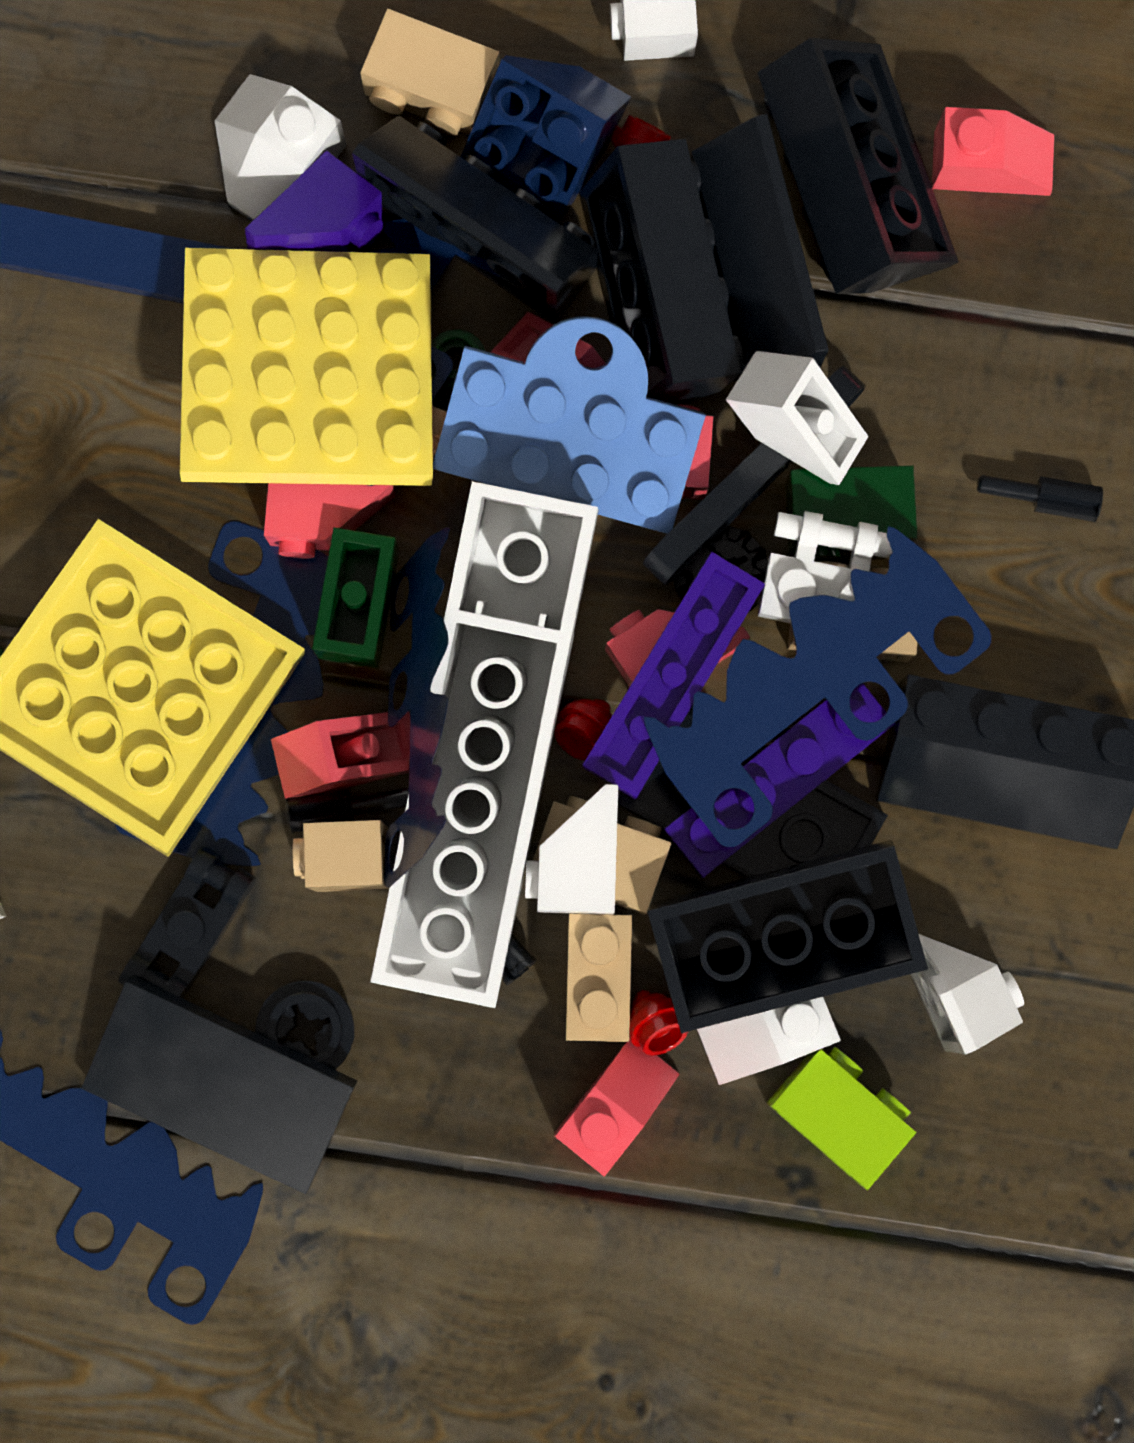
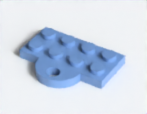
M574 317L560 321L543 332L532 345L525 362L464 346L433 461V469L493 486L596 506L599 509L598 515L668 534L673 529L706 415L704 412L647 397V366L639 347L631 336L610 321L597 317ZM591 332L605 335L612 344V353L609 360L604 365L596 368L584 366L575 355V348L579 339Z

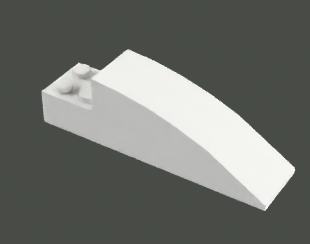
M472 481L444 617L449 643L430 688L432 693L448 697L442 736L432 764L439 765L442 768L432 807L436 810L437 816L444 815L446 822L423 859L389 888L371 983L492 1008L496 1007L575 636L574 629L599 512L596 506ZM409 794L405 811L409 809ZM402 831L393 871L398 868L403 854L404 838Z

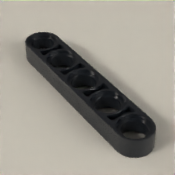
M845 365L841 366L828 378L848 408L866 388V385ZM761 443L655 546L643 561V565L664 585L670 583L760 496L793 461Z

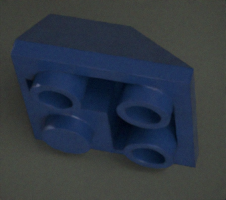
M506 55L501 59L461 158L464 159L466 155L478 158L493 170L496 175L494 179L496 182L513 192L516 188L527 191L542 203L546 212L561 220L608 148L616 126L619 125L631 96L580 66Z

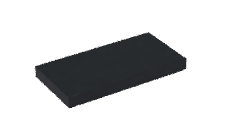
M693 705L680 727L690 728L692 726ZM762 746L759 750H757L750 757L744 760L741 763V765L744 766L745 764H747L750 760H752L755 756H757L767 747ZM660 760L636 800L622 791L618 794L619 806L649 823L661 827L662 830L691 808L666 775ZM825 780L722 862V864L748 878L869 846L874 842L888 814Z
M132 975L123 986L81 1089L306 1194L313 1183L358 1080Z

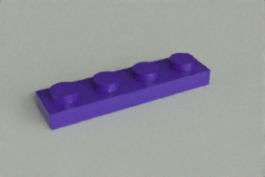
M711 552L583 763L582 768L611 785H618L620 791L636 800L659 762L658 755L646 730L644 717H653L668 728L671 726L680 727L693 705V695L697 691L701 692L765 583Z
M863 683L859 684L852 691L850 708L855 717L864 722H875L885 716L887 712ZM826 700L743 766L772 805V816L765 825L739 845L725 847L717 841L691 807L663 831L698 875L704 878L896 723L894 722L874 739L860 740L854 736ZM730 788L720 793L716 798L714 814L717 821L724 827L729 829L742 828L753 817L754 803L750 795L744 790Z

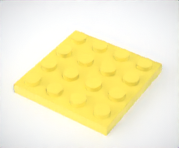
M185 248L180 442L181 482L432 486L430 254Z
M98 519L0 657V751L169 857L305 655V649Z

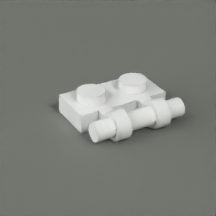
M804 511L803 516L779 512L774 536L797 540L795 555L790 557L775 553L770 554L757 617L792 624L789 605L790 602L799 598L828 595L854 601L851 571L855 568L869 571L872 556L889 559L893 552L887 539V533L878 532V525L859 522L857 527L823 521V514ZM817 545L852 551L849 568L815 562Z

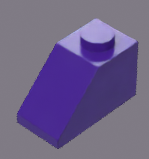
M326 151L245 228L247 249L355 252L358 248L365 250L375 242L383 227L382 192Z

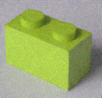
M834 1047L828 1055L822 1049L809 1053L767 1101V1104L855 1182L868 1190L917 1133L904 1122L911 1112L885 1089L882 1088L874 1096L859 1083L857 1078L863 1073V1070L838 1048Z

